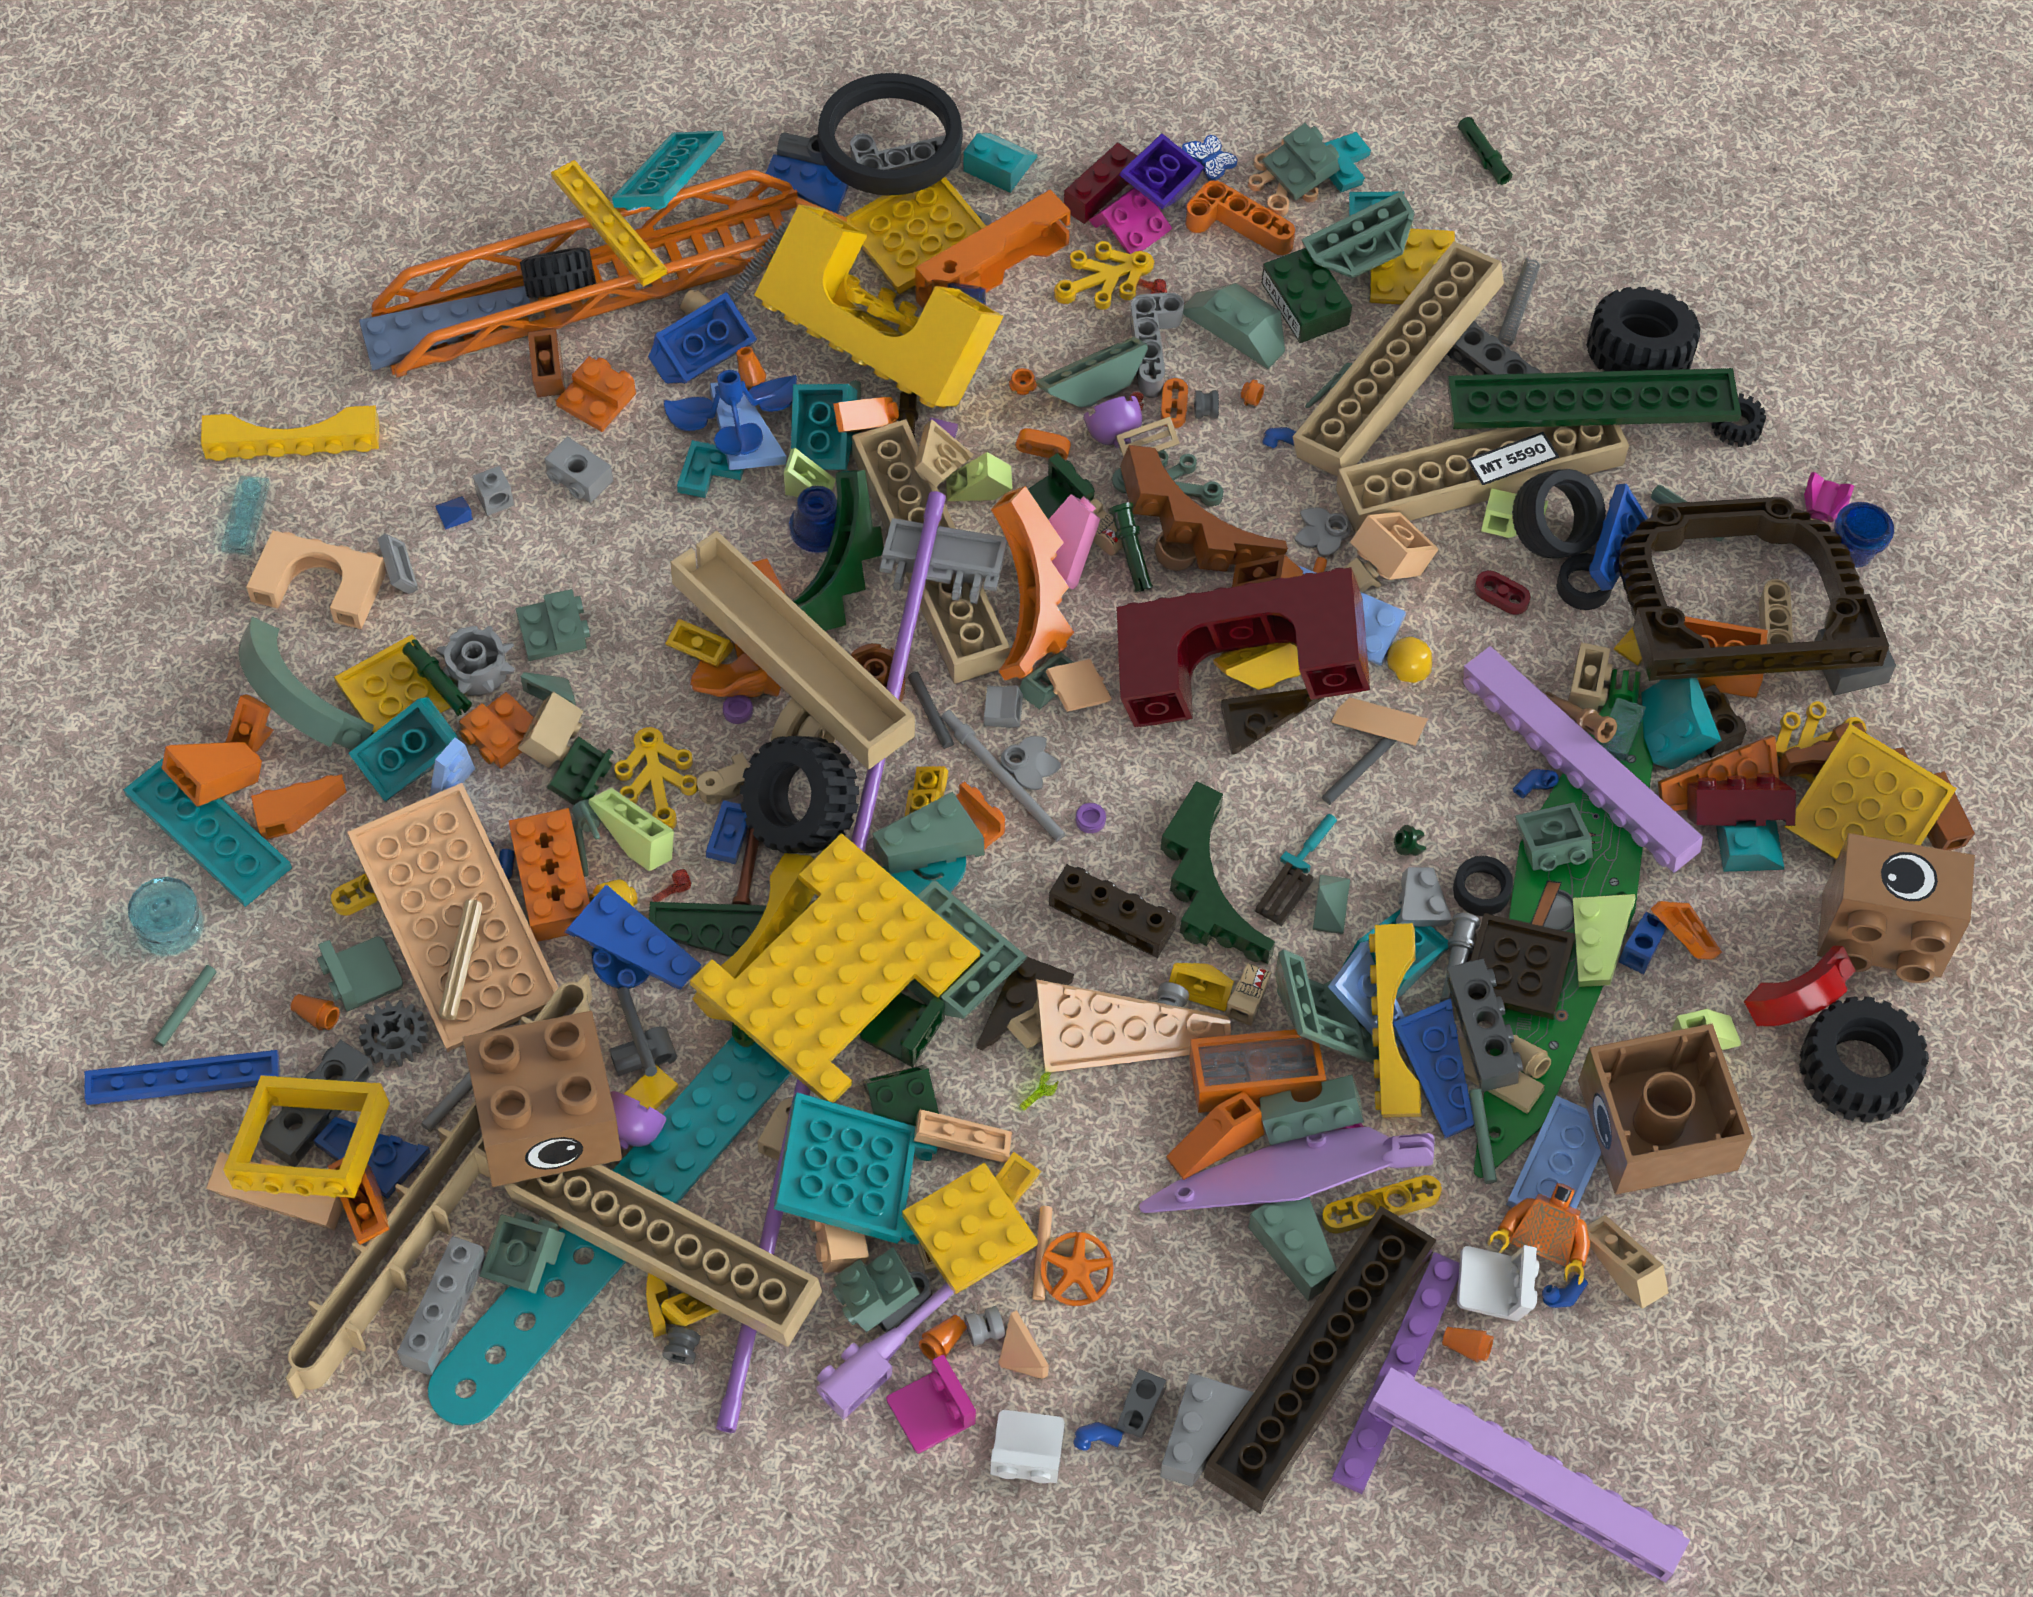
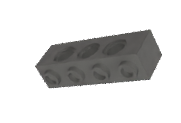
M1475 321L1471 323L1446 354L1472 375L1542 373L1538 368L1532 367L1524 361L1518 353L1511 351L1503 345L1497 337L1490 335L1479 327Z
M1484 958L1447 967V982L1481 1091L1485 1092L1518 1084L1519 1072L1523 1071L1522 1060L1519 1052L1513 1053L1510 1044L1514 1043V1036L1510 1024L1505 1025L1502 1015L1505 1014L1502 997H1496L1493 987H1496L1497 984L1493 969H1487ZM1474 993H1480L1484 996V998L1480 1000H1474L1470 997V995ZM1482 1021H1489L1493 1026L1483 1028L1478 1024ZM1490 1049H1498L1502 1052V1054L1499 1056H1491L1487 1053V1051Z
M340 1039L335 1047H330L325 1052L322 1062L315 1071H310L305 1078L329 1080L335 1075H341L342 1077L337 1081L366 1082L375 1070L371 1058ZM282 1106L280 1113L275 1119L269 1120L264 1125L260 1135L264 1149L290 1166L296 1167L314 1146V1139L342 1110ZM293 1124H302L301 1127H299L296 1130H289L290 1126H292Z

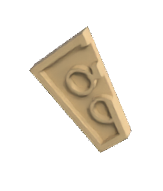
M931 419L924 426L914 469L923 480L929 481L937 487L974 454Z

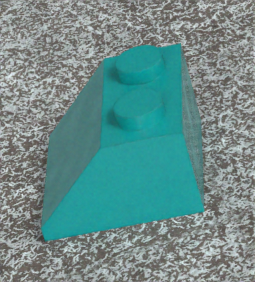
M977 133L963 151V172L1011 193L1038 157V154L992 133Z

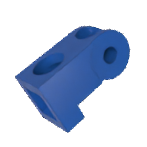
M1647 911L1645 912L1627 941L1618 963L1643 975L1645 974L1667 929L1658 917Z

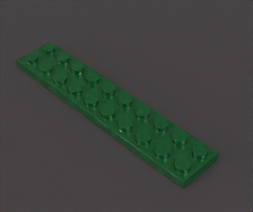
M1733 368L1448 376L1447 380L1453 429L1737 422L1741 417Z

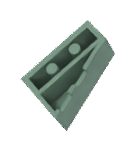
M953 792L872 833L874 852L889 874L928 867L927 864L944 860L947 863L954 862L956 858L974 854L975 857L985 855L983 835Z
M1310 1198L1265 1203L1250 1214L1248 1228L1306 1300L1310 1301L1323 1292L1337 1271Z

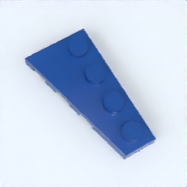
M1627 483L1615 486L1613 496L1609 502L1606 519L1603 521V529L1596 544L1595 555L1589 567L1590 575L1596 581L1601 591L1613 589L1620 577L1619 555L1622 545L1627 536L1634 532L1640 523L1648 519Z
M608 885L601 889L564 932L574 938L576 936L588 942V945L598 950L602 949L618 957V960L626 964L630 963L644 970V973L680 990L701 966L697 960Z
M1451 998L1394 1021V1030L1421 1085V1089L1444 1139L1474 1127Z

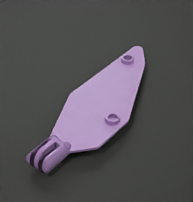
M1370 1127L1330 1130L1270 1145L1196 1173L1185 1180L1180 1179L1139 1204V1209L1143 1213L1301 1200L1386 1167L1397 1169L1431 1166L1434 1159L1435 1138L1429 1133L1388 1137Z

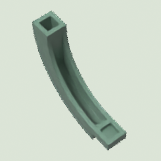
M252 616L240 640L239 660L244 675L259 697L289 724L328 747H331L334 742L353 750L371 735L374 725L336 708L305 687L292 674L280 655L277 645L280 629Z

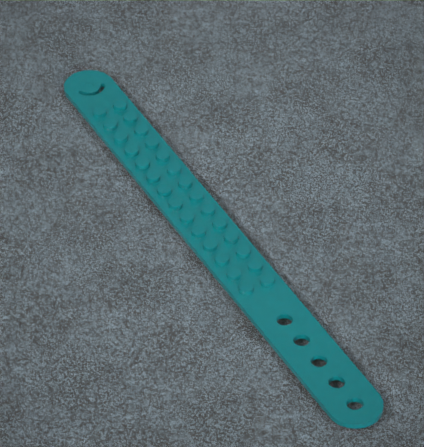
M966 856L956 858V861L949 863L946 860L927 864L928 867L919 868L918 871L929 879L943 876L940 879H936V881L951 893L965 874ZM913 870L890 874L915 896L934 881L919 877ZM732 1036L663 1113L667 1120L657 1138L647 1146H634L612 1171L678 1204L792 1073L757 1043L750 1047H742ZM561 1228L559 1231L565 1233L555 1265L546 1263L536 1294L509 1286L434 1370L428 1385V1397L436 1414L451 1424L462 1426L479 1423L492 1415L626 1261ZM581 1248L591 1249L594 1252L592 1261L584 1265L576 1263L574 1261V1254L577 1250ZM554 1280L561 1281L565 1285V1290L560 1296L553 1298L545 1294V1287L549 1282ZM525 1313L532 1314L536 1318V1322L530 1330L522 1331L515 1326L516 1319L520 1315ZM499 1346L505 1349L506 1357L501 1363L490 1364L486 1361L485 1356L490 1348ZM463 1380H471L476 1384V1391L469 1398H461L455 1392L457 1384Z

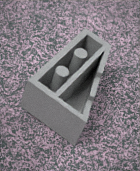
M1190 1373L1162 1462L1160 1477L1192 1487L1205 1470L1206 1463L1254 1392Z

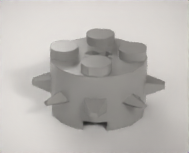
M477 626L460 628L450 636V642L447 646L438 647L436 650L445 659L446 667L443 671L459 690L467 696L493 692L494 689L504 683L506 674H513L515 668L506 662L505 653L514 647V644H502L501 639L491 626H487L484 630H479Z

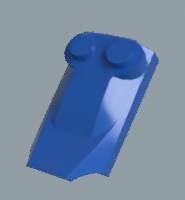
M725 292L656 333L648 357L665 383L685 384L732 357L739 349L752 345L757 341V338L728 293Z

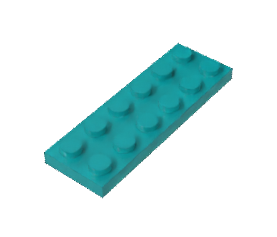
M723 131L672 132L613 195L614 208H625V210H636L640 207H650L653 210L665 208L725 141Z
M163 758L123 789L126 797L244 907L249 905L292 869L290 861L221 798L197 807L162 769Z

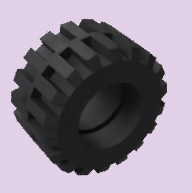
M571 248L527 257L520 262L526 296L531 298L551 297L596 284L590 250L586 248Z

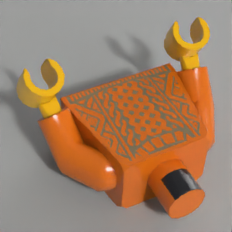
M1557 1183L1551 1198L1542 1194H1538L1535 1199L1525 1198L1508 1210L1498 1226V1231H1495L1488 1239V1246L1493 1239H1499L1503 1243L1499 1253H1503L1509 1243L1521 1248L1524 1245L1537 1248V1255L1566 1267L1564 1271V1280L1566 1282L1570 1272H1577L1580 1275L1578 1285L1581 1284L1584 1279L1583 1267L1586 1264L1590 1240L1587 1224L1580 1219L1581 1211L1569 1206L1575 1190L1565 1184Z

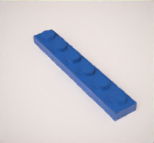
M278 1050L84 1071L85 1102L87 1105L255 1087L260 1076L280 1077Z

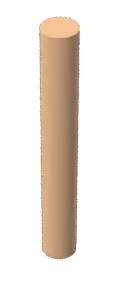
M1041 1206L1039 1212L1033 1300H1045L1046 1288L1042 1282L1040 1265L1042 1256L1049 1246L1053 1208L1050 1206ZM1048 1261L1046 1263V1275L1048 1270Z

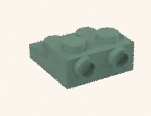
M1306 123L1283 138L1284 144L1262 159L1263 165L1295 201L1339 171V153L1332 144L1326 146L1322 142L1323 136L1316 126L1310 128Z
M573 589L543 595L544 602L516 608L528 661L587 648L585 638L590 637L587 620H580L579 614L584 613L583 604L580 596L574 597Z
M1575 803L1515 815L1516 826L1523 839L1525 854L1533 871L1538 869L1551 871L1557 865L1570 862L1579 865L1588 858H1593L1592 838Z
M515 1212L514 1217L501 1214L479 1276L536 1294L546 1263L555 1265L565 1233L557 1231L558 1224L544 1219H540L539 1223L536 1224L533 1223V1217L519 1212Z
M894 1247L878 1256L867 1266L861 1259H858L834 1277L837 1286L832 1289L842 1305H847L842 1311L852 1325L858 1323L866 1332L920 1294L900 1254Z

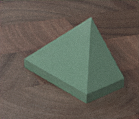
M523 672L520 676L524 692L543 701L552 692H555L576 706L575 697L568 679Z
M1320 875L1313 930L1344 933L1350 879Z

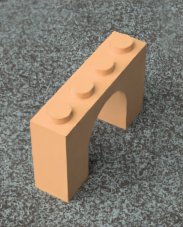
M272 530L246 586L250 601L279 608L289 584L295 576L310 568L324 567L334 570L342 577L340 586L330 606L334 623L362 629L387 573L383 557H379L372 552L363 553L355 551L343 545L326 544L319 539L310 540L298 537L290 532L282 533Z

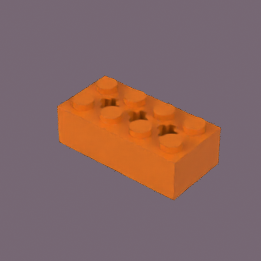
M569 808L508 820L530 928L536 941L568 936L564 932L590 903Z

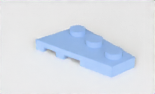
M1366 941L1359 944L1328 987L1372 1035V1029L1378 1028V1015H1372L1371 997L1377 996V984H1371L1370 965H1375L1370 955L1369 942ZM1395 999L1393 1022L1405 1017L1397 999ZM1394 1030L1397 1047H1399L1401 1043Z

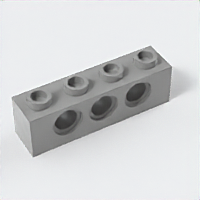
M454 1236L451 1237L397 1351L402 1366L432 1376L481 1273L486 1258L482 1246Z

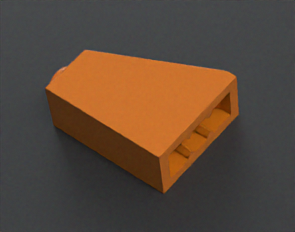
M245 742L178 744L165 747L162 769L198 807L257 783L262 760Z

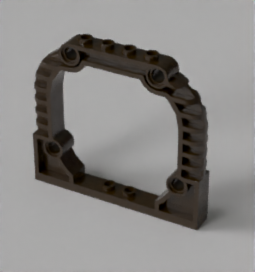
M1767 497L1659 504L1653 508L1650 518L1640 523L1636 530L1627 536L1622 545L1619 555V573L1631 607V613L1634 616L1633 631L1649 681L1883 666L1889 649V643L1870 594H1864V588L1860 583L1855 563L1850 556L1849 548L1844 545L1842 537L1836 532H1831V527L1821 520H1810L1811 516L1808 512L1795 509L1792 502L1788 499ZM1756 535L1761 540L1771 544H1793L1809 555L1818 568L1830 601L1824 622L1826 631L1824 632L1822 641L1710 648L1708 639L1698 635L1684 625V613L1678 608L1667 605L1654 568L1652 555L1655 552L1674 550L1681 546L1685 539Z

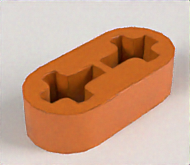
M1171 378L1163 385L1161 419L1171 417V408H1177L1176 418H1171L1174 428L1183 426L1186 421L1188 385L1182 379ZM1173 389H1178V399L1172 398Z
M1024 428L1020 430L1015 446L1023 453L1051 458L1058 453L1066 460L1071 448V442L1066 437L1058 434Z

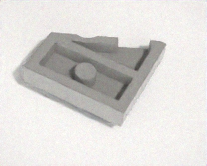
M1408 867L1402 873V892L1399 895L1398 904H1401V912L1396 918V924L1413 923V926L1448 925L1452 918L1434 868Z

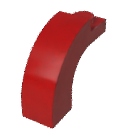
M1833 946L1812 969L1803 975L1785 982H1761L1744 1000V1003L1756 1026H1780L1793 1023L1818 1013L1843 996L1848 991L1845 982L1856 970L1843 946Z

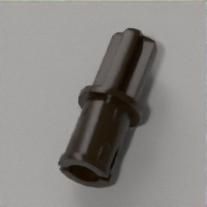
M901 392L898 410L899 417L897 420L906 419L914 435L915 421L919 417V413L916 411L917 394Z

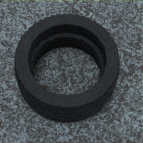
M1573 469L1552 470L1530 478L1520 487L1513 502L1512 519L1518 538L1529 551L1544 558H1564L1575 556L1588 550L1599 540L1603 529V521L1606 517L1604 498L1600 489L1589 476ZM1553 486L1565 493L1571 502L1574 513L1572 531L1564 542L1551 532L1544 515L1545 499Z

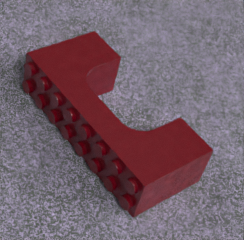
M1352 567L1334 568L1331 571L1319 573H1305L1302 576L1290 578H1275L1272 581L1260 583H1246L1242 586L1231 588L1221 587L1213 591L1201 593L1191 592L1183 596L1171 598L1161 597L1154 601L1132 602L1116 607L1120 699L1134 727H1146L1193 719L1191 678L1196 666L1213 654L1276 643H1291L1297 646L1299 671L1311 700L1370 690L1363 598Z

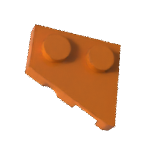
M1658 901L1650 908L1697 959L1712 960L1722 953L1690 903Z

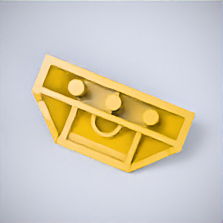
M1276 643L1228 651L1213 659L1214 665L1227 676L1258 690L1271 688L1277 682L1301 675L1298 666L1297 646L1291 643Z

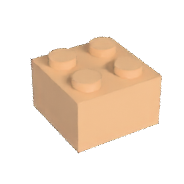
M1400 512L1368 515L1350 541L1357 549L1359 556L1370 561L1377 568L1378 574L1388 580L1421 576L1439 550Z

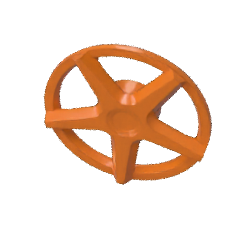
M1070 1232L1063 1234L1049 1244L1042 1256L1040 1273L1046 1290L1056 1300L1067 1305L1083 1306L1097 1301L1107 1291L1113 1278V1259L1109 1250L1102 1241L1088 1233ZM1075 1238L1071 1257L1051 1252L1060 1242ZM1085 1239L1095 1243L1101 1249L1105 1258L1086 1259ZM1047 1261L1061 1268L1064 1272L1054 1288L1051 1287L1047 1279ZM1107 1268L1106 1280L1096 1293L1089 1275L1092 1272ZM1073 1283H1078L1088 1298L1071 1300L1062 1297L1061 1294Z

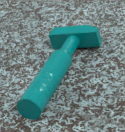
M1327 814L1305 841L1300 853L1295 857L1285 851L1280 857V862L1284 864L1289 862L1295 870L1299 868L1303 870V873L1308 874L1311 865L1303 860L1309 852L1315 850L1337 822L1335 816Z

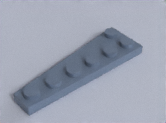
M525 286L360 319V328L372 371L402 361L422 338L430 332L530 303L529 297L526 296ZM482 329L470 333L476 335ZM466 334L436 342L432 346L447 342V344L458 341V337Z

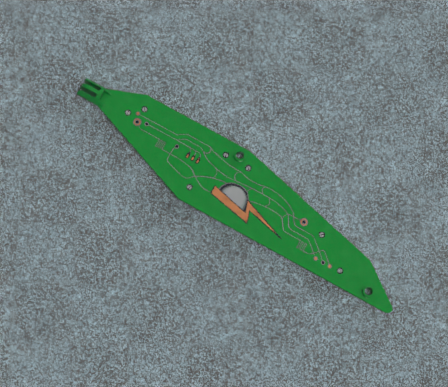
M1612 669L1608 700L1599 715L1614 718L1617 722V731L1609 742H1597L1650 789L1653 760L1644 739L1643 719L1638 706L1641 672L1635 671L1633 691L1627 690L1630 670H1623L1621 689H1615L1618 669ZM1563 773L1540 810L1575 803L1592 838L1593 858H1588L1579 865L1570 862L1557 865L1551 871H1544L1542 869L1533 871L1525 854L1522 839L1518 850L1509 919L1575 934L1573 898L1635 894V903L1629 917L1627 933L1636 909L1643 847L1633 840L1632 835L1625 828L1618 827L1603 808L1596 807L1581 788H1575ZM1576 938L1554 1020L1505 1009V1014L1502 1015L1504 1024H1510L1513 1035H1517L1519 1038L1547 1051L1548 1057L1551 1059V1065L1543 1076L1535 1079L1545 1085L1543 1093L1528 1114L1492 1093L1484 1092L1483 1102L1489 1134L1495 1132L1500 1135L1497 1138L1489 1135L1495 1169L1542 1127L1604 985L1579 987ZM1490 1049V1054L1493 1056L1502 1054L1498 1049ZM1477 1143L1473 1171L1475 1176L1483 1178Z

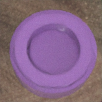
M737 695L728 697L724 701L723 715L727 721L733 724H742L752 717L753 705L748 697Z
M1083 804L1076 812V825L1085 833H1097L1105 826L1106 813L1098 804Z

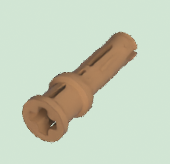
M1546 691L1544 693L1588 734L1595 736L1597 741L1607 743L1614 737L1617 731V722L1614 718L1600 716L1597 710L1593 708L1582 709L1551 692Z

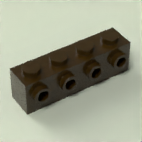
M1066 864L1049 892L1050 907L1156 958H1159L1175 930L1176 916L1167 908L1162 906L1156 907L1135 893L1129 894L1117 888L1114 883L1108 880L1102 881L1093 877L1081 867H1073Z

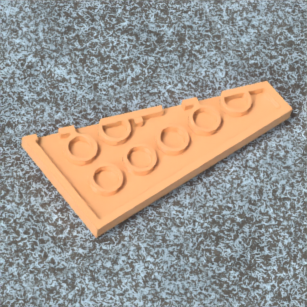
M1036 979L1045 1073L1187 1056L1190 1054V1039L1231 1035V1025L1228 1016Z

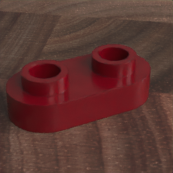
M1492 570L1483 571L1476 578L1474 590L1476 595L1482 600L1512 615L1522 614L1528 609L1531 595L1529 590L1523 585ZM1485 586H1491L1494 590L1490 591ZM1510 600H1517L1519 603H1512Z

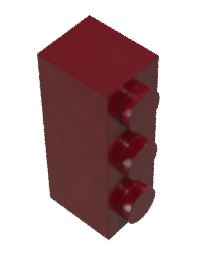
M1118 142L1064 190V204L1071 210L1070 215L1083 224L1088 222L1090 218L1129 184L1119 174L1137 155Z

